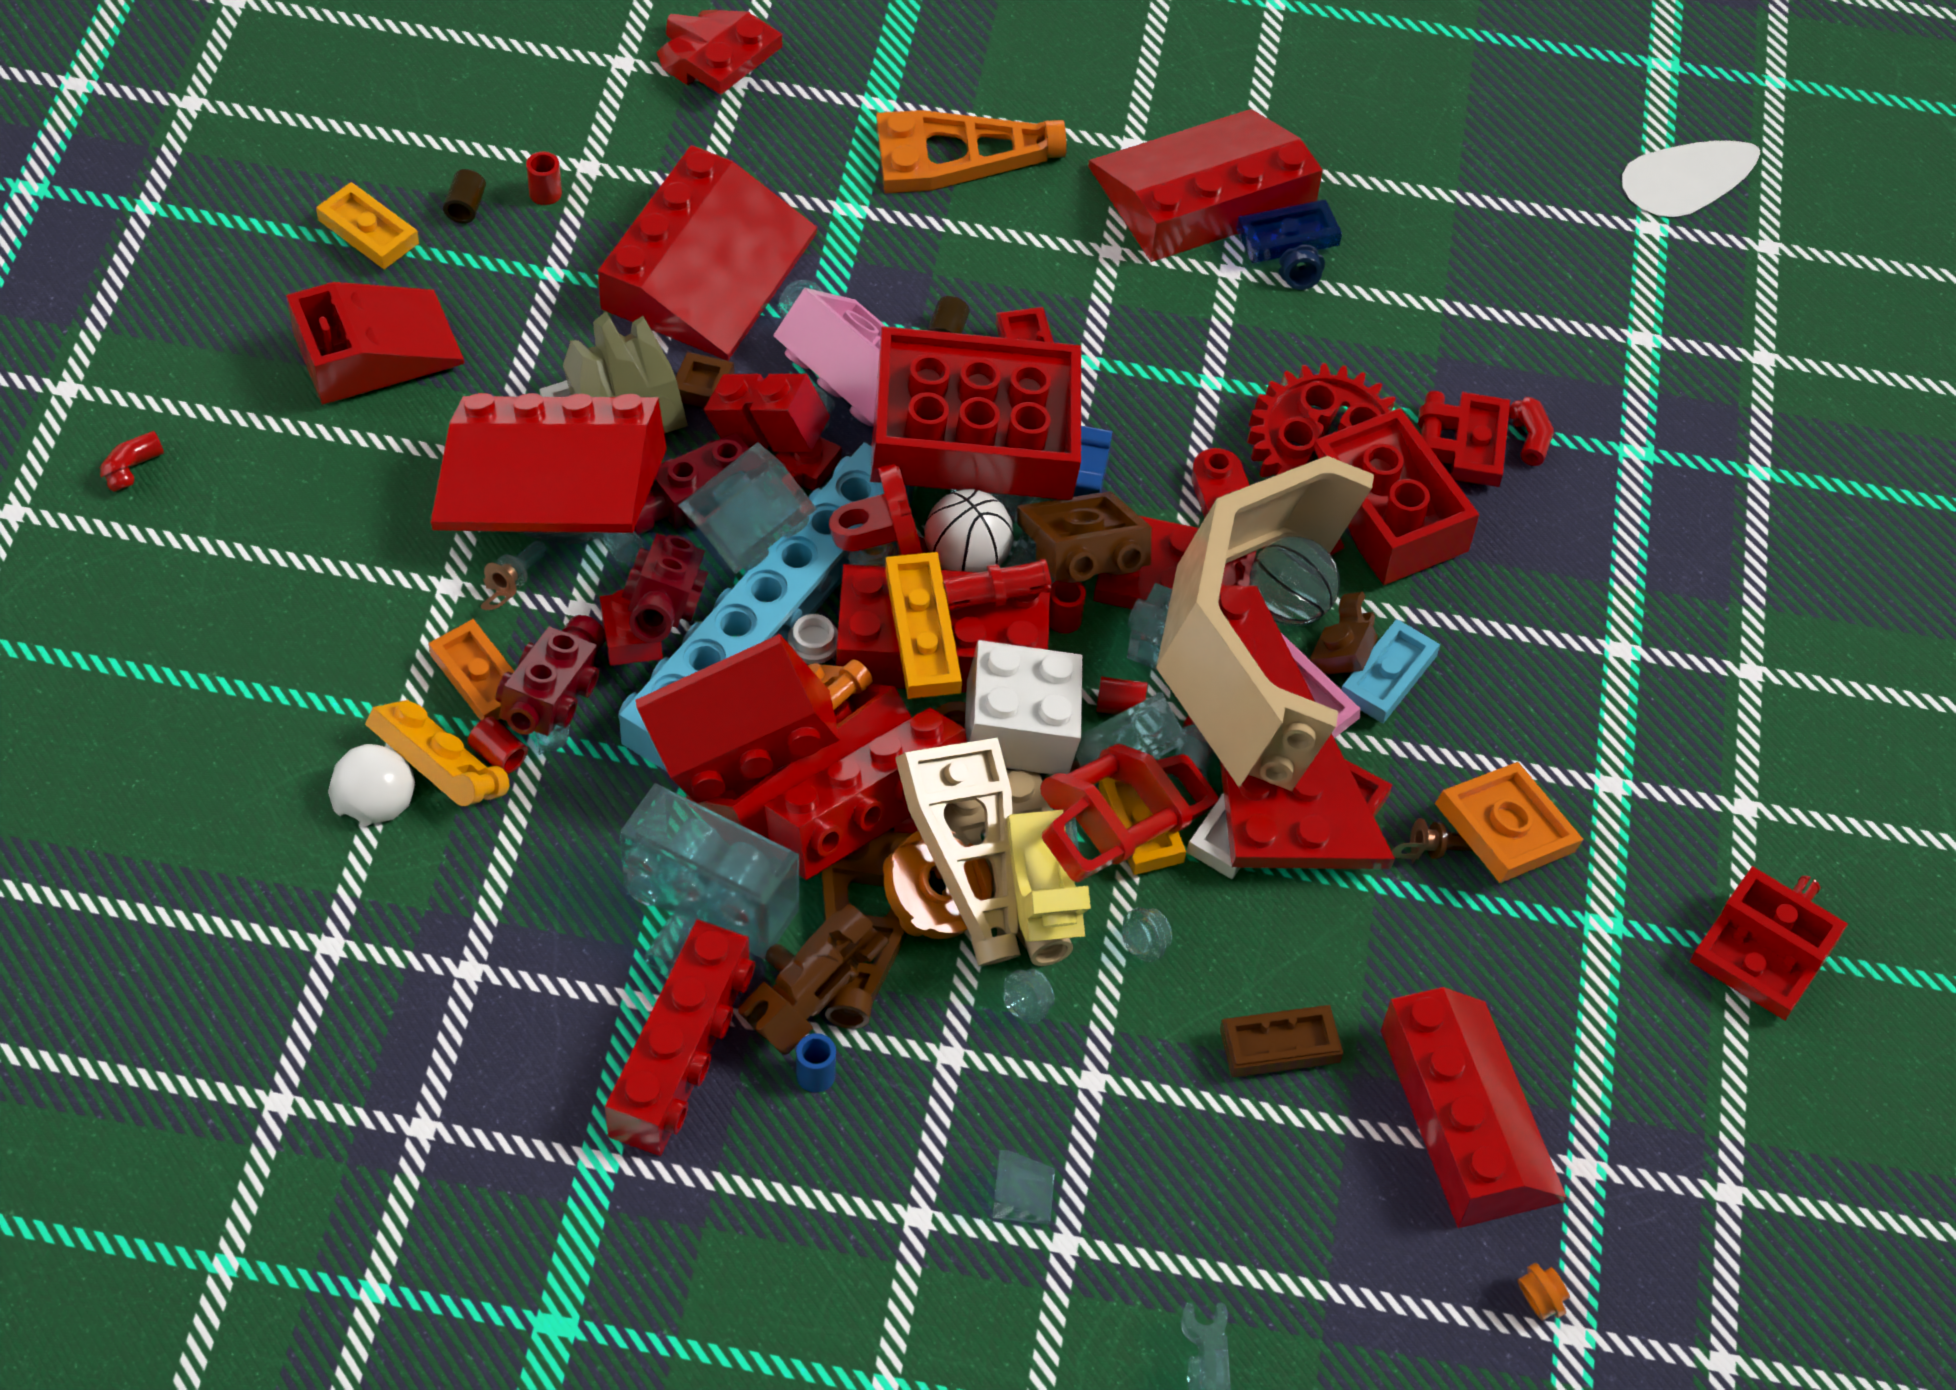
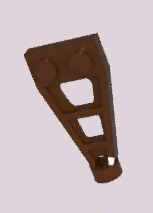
M888 830L822 870L821 880L825 921L849 904L848 887L852 882L884 887V860L893 853L902 841L913 833ZM930 871V879H928L929 885L931 882L932 871ZM892 908L883 918L865 915L874 924L872 927L877 932L883 934L889 940V943L876 956L872 964L859 963L857 968L859 975L852 982L846 984L827 1004L826 1018L839 1027L858 1029L865 1027L869 1023L873 1002L908 935L902 929L899 918Z

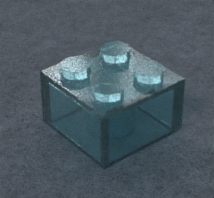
M758 442L678 505L713 551L735 574L743 568L744 570H750L760 564L768 556V548L783 536L789 538L800 532L810 520L808 516L817 509L781 461Z

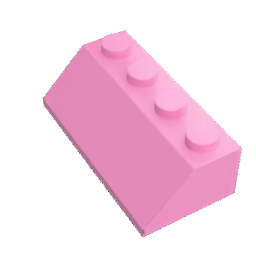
M804 288L773 336L787 348L785 355L792 362L802 368H810L819 376L817 383L821 388L835 397H843L852 405L849 410L850 413L862 423L873 427L881 327L885 325L855 299Z

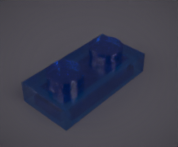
M1326 199L1238 217L1236 231L1252 264L1278 259L1286 250L1300 245H1311L1317 250L1340 246L1342 231Z

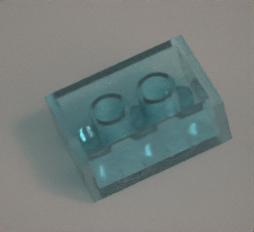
M654 783L620 831L624 889L635 900L644 905L653 906L655 904L675 914L681 923L691 929L696 920L700 919L748 936L749 952L766 960V952L769 947L777 944L799 911V854Z

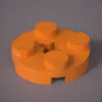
M917 831L902 841L893 853L884 860L883 873L886 897L892 910L899 918L902 929L912 936L925 935L934 939H947L958 936L968 929L948 888L942 891V895H939L930 887L928 881L930 879V871H934L938 879L943 878L920 832ZM954 837V839L964 847L974 846L972 843H969L966 846L961 840ZM985 858L965 862L963 866L964 872L974 896L979 900L991 899L993 891L992 876Z

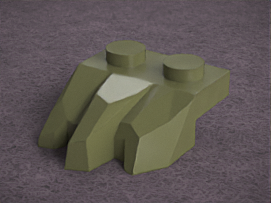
M606 311L593 322L596 346L587 348L579 340H570L563 368L571 395L581 393L591 397H618L623 394H636L640 397H658L664 433L688 426L674 372L644 316L632 322L631 333L623 336L619 334Z

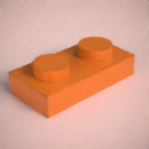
M472 619L429 642L430 656L478 718L483 720L486 717L492 716L499 720L501 703L495 700L497 688L506 672L514 673V670L475 620Z

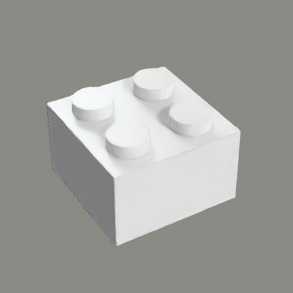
M978 640L967 678L965 713L967 742L998 737L1006 768L1052 775L1057 773L1068 774L1081 739L1082 655Z

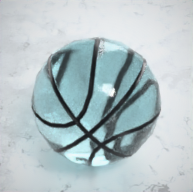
M1284 537L1267 545L1256 557L1250 571L1249 586L1258 587L1276 623L1286 626H1306L1321 619L1333 607L1339 594L1340 575L1337 564L1323 546L1303 537Z

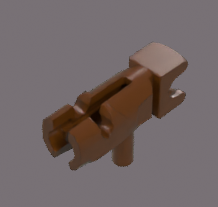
M849 903L843 909L830 916L806 941L796 956L781 944H774L769 947L766 952V960L780 972L776 978V984L771 987L766 982H763L742 1003L738 1013L782 1055H787L813 1029V1026L807 1019L810 1016L817 1015L846 984L852 982L859 975L857 972L858 964L865 961L871 962L889 943V940L883 934L877 932L872 927L874 924Z

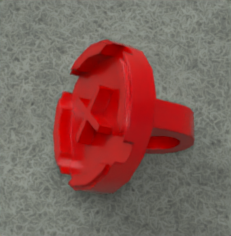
M895 463L878 467L884 494L843 505L835 510L829 518L832 539L835 545L842 550L859 551L897 541L901 555L922 553L899 465L896 466ZM856 524H864L858 528L848 529Z

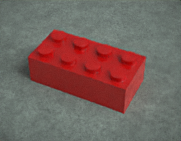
M843 564L836 666L843 667L850 660L854 659L868 669L872 676V684L906 689L885 567ZM941 570L942 578L979 573ZM1050 592L1006 599V605L995 607L993 602L954 609V611L949 612L962 679L961 692H967V678L978 640L1048 650Z

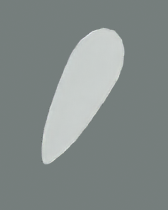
M1707 141L1662 149L1639 156L1628 163L1622 174L1623 189L1628 198L1642 210L1657 216L1666 217L1688 215L1712 203L1739 184L1756 165L1760 150L1752 143L1739 141Z

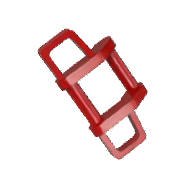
M1116 743L1102 750L1098 759L1068 774L1057 773L1043 780L1040 787L1042 797L1051 808L1063 810L1064 813L1057 817L1042 832L1041 836L1069 878L1074 882H1081L1110 864H1119L1133 856L1137 847L1167 831L1176 833L1189 826L1192 820L1206 814L1217 803L1219 798L1189 756L1179 754L1156 760L1148 753ZM1167 774H1174L1180 779L1196 804L1188 805ZM1107 777L1125 784L1130 783L1153 815L1126 829L1094 784ZM1076 818L1101 855L1092 860L1084 858L1066 834L1064 827Z

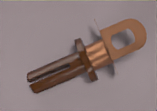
M1418 818L1412 827L1410 843L1396 846L1392 850L1394 858L1411 859L1413 864L1416 859H1419L1424 850L1428 851L1432 859H1441L1446 850H1473L1458 832H1447L1442 822H1433L1428 829L1426 822L1422 818ZM1405 847H1411L1410 854H1402L1401 851Z

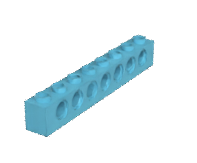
M864 442L851 457L845 456L839 462L832 479L823 489L817 488L810 494L805 503L804 510L793 522L787 521L781 526L776 534L774 543L763 555L757 554L752 558L742 579L733 589L727 588L719 595L713 611L702 623L696 622L689 628L679 649L670 658L665 657L656 665L650 681L638 694L634 692L626 698L618 714L622 745L667 771L637 710L635 700L778 634H781L788 642V633L796 621L805 615L814 614L842 582L843 564H858L861 550L846 551L837 547L832 539L829 518L835 510L843 505L884 494L882 483L870 482L872 446ZM904 485L908 503L910 504L913 500V486ZM856 524L848 529L858 528L864 524Z

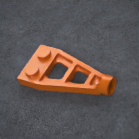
M926 110L876 113L884 194L931 191L1047 161V158L1066 157L1064 120H1051L1035 124ZM935 135L959 138L966 143L967 154L958 160L941 164L934 163L928 159L926 140ZM988 137L1011 140L1013 150L991 156H982L979 154L977 139Z

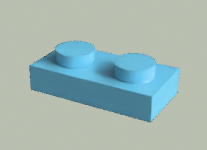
M1396 619L1373 647L1363 671L1353 672L1343 684L1341 690L1360 707L1361 711L1384 724L1437 657L1440 644Z

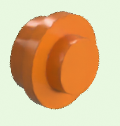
M1536 1262L1527 1267L1528 1274L1519 1278L1518 1284L1536 1315L1542 1321L1553 1314L1557 1318L1565 1315L1567 1312L1563 1301L1570 1298V1295L1558 1273L1552 1267L1543 1271Z

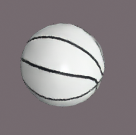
M964 489L943 497L932 508L924 527L926 548L929 553L938 552L942 570L984 572L987 571L988 565L999 564L1000 566L1007 559L1014 541L1013 522L1004 505L992 495L980 490L976 491L975 489Z

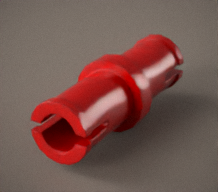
M1046 559L1000 568L999 564L988 565L987 571L943 578L949 612L954 611V609L993 602L995 607L1006 605V599L1052 591L1051 577Z

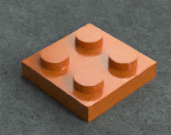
M1519 762L1447 788L1441 792L1435 802V805L1499 883L1575 853L1584 840Z

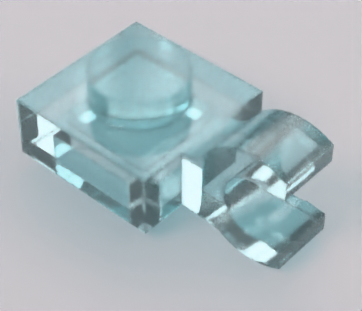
M1186 1303L1181 1318V1328L1184 1335L1195 1343L1199 1349L1198 1356L1189 1357L1188 1360L1189 1390H1231L1227 1335H1225L1228 1311L1225 1304H1216L1214 1312L1215 1322L1213 1324L1202 1325L1194 1317V1304Z

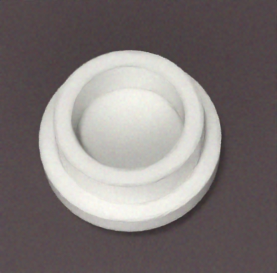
M808 614L799 618L793 628L790 629L788 644L805 663H824L837 653L838 630L825 616Z

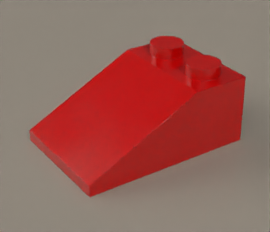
M1401 408L1315 440L1314 448L1319 459L1329 456L1374 474L1372 489L1350 521L1348 528L1357 549L1383 585L1469 552L1480 514Z

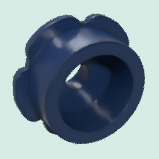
M1300 245L1290 248L1279 259V264L1281 265L1279 268L1280 277L1290 287L1297 290H1305L1315 286L1320 281L1325 268L1324 257L1318 255L1317 249L1311 245ZM1298 263H1305V265L1297 266Z

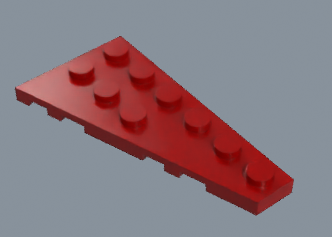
M1221 585L1218 599L1220 610L1267 679L1283 690L1316 702L1258 587ZM1332 733L1292 791L1249 774L1239 788L1220 761L1232 868L1391 869L1395 858Z

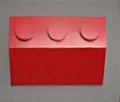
M781 634L635 700L637 710L670 778L696 804L716 798L730 789L755 778L763 777L775 769L802 757L813 755L820 749L840 741L830 690Z

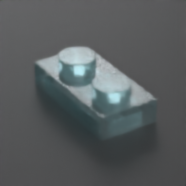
M1160 692L1082 733L1075 755L1082 767L1098 759L1102 750L1118 743L1148 753L1156 759L1187 743L1188 740L1164 695ZM1099 782L1094 784L1097 789H1099Z

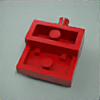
M1752 866L1726 902L1718 919L1694 951L1690 963L1786 1021L1837 945L1848 923L1811 902L1820 891V885L1815 879L1807 891L1802 893L1811 878L1810 876H1801L1795 887L1790 889Z

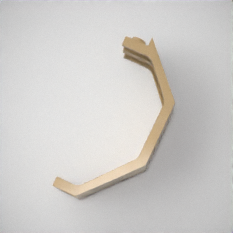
M1329 456L1217 498L1177 565L1156 669L1239 788L1249 774L1292 791L1336 728L1337 710L1283 690L1267 679L1221 612L1218 603L1225 564L1267 546L1284 537H1303L1320 544L1328 553L1332 551L1372 489L1374 474ZM1287 538L1324 551L1320 546L1311 541L1300 538Z

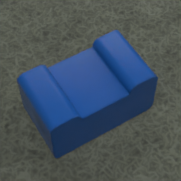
M1081 425V465L1073 497L1102 492L1113 431Z

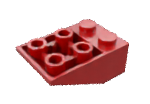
M331 282L286 295L293 334L322 405L465 364L436 293L432 289Z

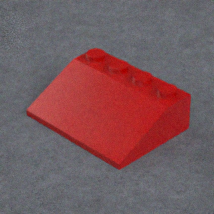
M1252 109L1091 159L1088 167L1150 262L1315 209L1323 169L1301 138Z
M690 145L598 269L600 308L631 322L644 316L651 330L729 361L817 234V226L735 162Z
M882 326L870 482L881 483L878 467L895 463L896 466L899 465L904 485L953 490L975 489L976 491L980 490L986 493L1072 500L1081 465V345Z
M488 393L463 396L449 423L431 518L432 530L633 533L667 450L659 398L640 397L636 394H623L618 397H591L581 393L568 397H542L535 393L523 394L518 397L492 396Z

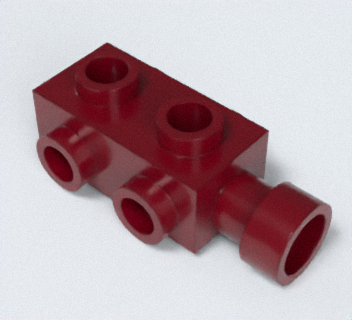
M735 432L719 440L710 441L703 447L680 457L664 461L659 467L634 532L629 534L632 537H637L654 529V523L667 518L674 529L689 524L692 528H699L707 524L713 518L716 511L731 504L735 508L747 507L754 502L758 493L762 491V475H765L766 467L761 454L756 448H749L739 434Z
M657 533L650 550L640 547L634 566L630 571L621 598L631 601L628 611L632 612L629 620L630 628L633 634L644 642L656 643L664 640L669 635L672 626L678 628L681 619L691 622L708 571L699 568L705 550L695 547L690 540L676 535L666 537Z
M576 615L569 620L562 631L549 626L536 644L529 642L523 650L517 669L514 673L506 672L497 688L495 700L501 703L499 718L506 720L515 732L524 735L535 731L548 737L556 725L567 728L576 712L578 704L576 697L580 695L588 698L592 694L599 677V669L593 667L596 654L606 640L605 631L601 624L592 617Z

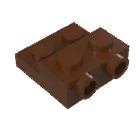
M1111 491L1076 496L1072 500L1057 499L1017 506V525L1036 542V561L1046 559L1050 576L1055 581L1076 583L1088 580L1095 574L1124 575L1136 572L1143 566L1151 565L1152 527Z

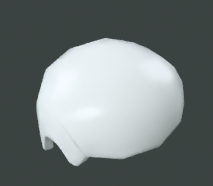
M364 744L350 749L336 763L329 785L328 794L334 811L339 816L347 814L357 819L364 826L371 825L373 822L378 823L395 819L410 804L415 788L413 770L410 768L407 760L388 747Z

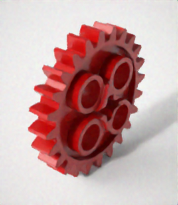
M1322 363L1319 374L1313 375L1310 368L1305 364L1301 367L1298 379L1289 371H1285L1281 384L1271 380L1268 384L1266 395L1259 394L1255 410H1252L1248 424L1251 428L1247 438V443L1254 445L1251 460L1263 461L1259 474L1261 477L1279 475L1310 463L1316 454L1314 448L1315 440L1328 434L1333 419L1340 407L1346 406L1348 409L1343 414L1337 431L1392 411L1396 398L1391 396L1381 399L1379 394L1383 384L1380 382L1369 388L1363 385L1366 376L1364 372L1358 374L1354 380L1347 378V366L1344 365L1339 369L1337 375H1332L1327 364ZM1311 406H1317L1323 410H1317L1312 408ZM1289 442H1297L1302 446H1295L1290 444Z

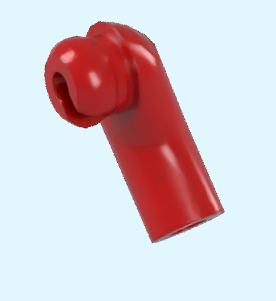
M1525 397L1523 400L1512 402L1509 409V418L1513 419L1512 424L1517 427L1525 425L1528 432L1520 454L1521 459L1528 465L1539 466L1545 460L1554 435V428L1541 402L1532 397Z
M155 431L118 444L101 464V478H106L107 486L111 491L116 492L133 485L135 478L129 469L130 467L164 454Z

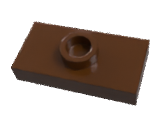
M1330 1005L1221 1020L1220 1032L1232 1078L1341 1063L1343 1051Z

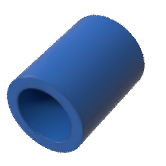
M810 1034L802 1038L797 1045L796 1078L799 1085L809 1092L825 1091L835 1081L836 1047L834 1042L826 1035Z

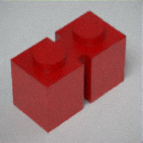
M723 374L704 408L707 417L720 438L737 432L749 448L754 447L759 452H766L769 444L774 452H812L830 417L807 374H768L765 379H763L761 374Z

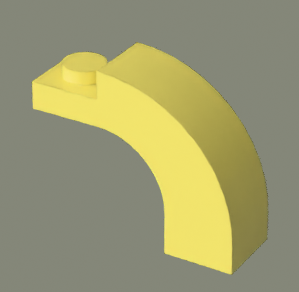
M1063 810L1011 814L1006 817L1017 904V918L1021 932L1027 942L1085 936L1083 913L1091 909L1088 886H1075L1074 881L1069 878L1041 836L1042 832L1057 817L1064 813Z

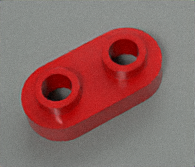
M1211 448L1202 451L1196 456L1192 468L1191 482L1204 518H1206L1217 498L1250 485L1241 461L1232 452L1221 448Z

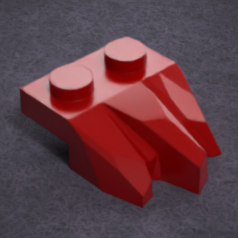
M703 10L698 14V17L670 14L667 18L666 35L671 41L667 42L657 52L662 69L687 86L697 79L722 95L782 48V33L750 12Z

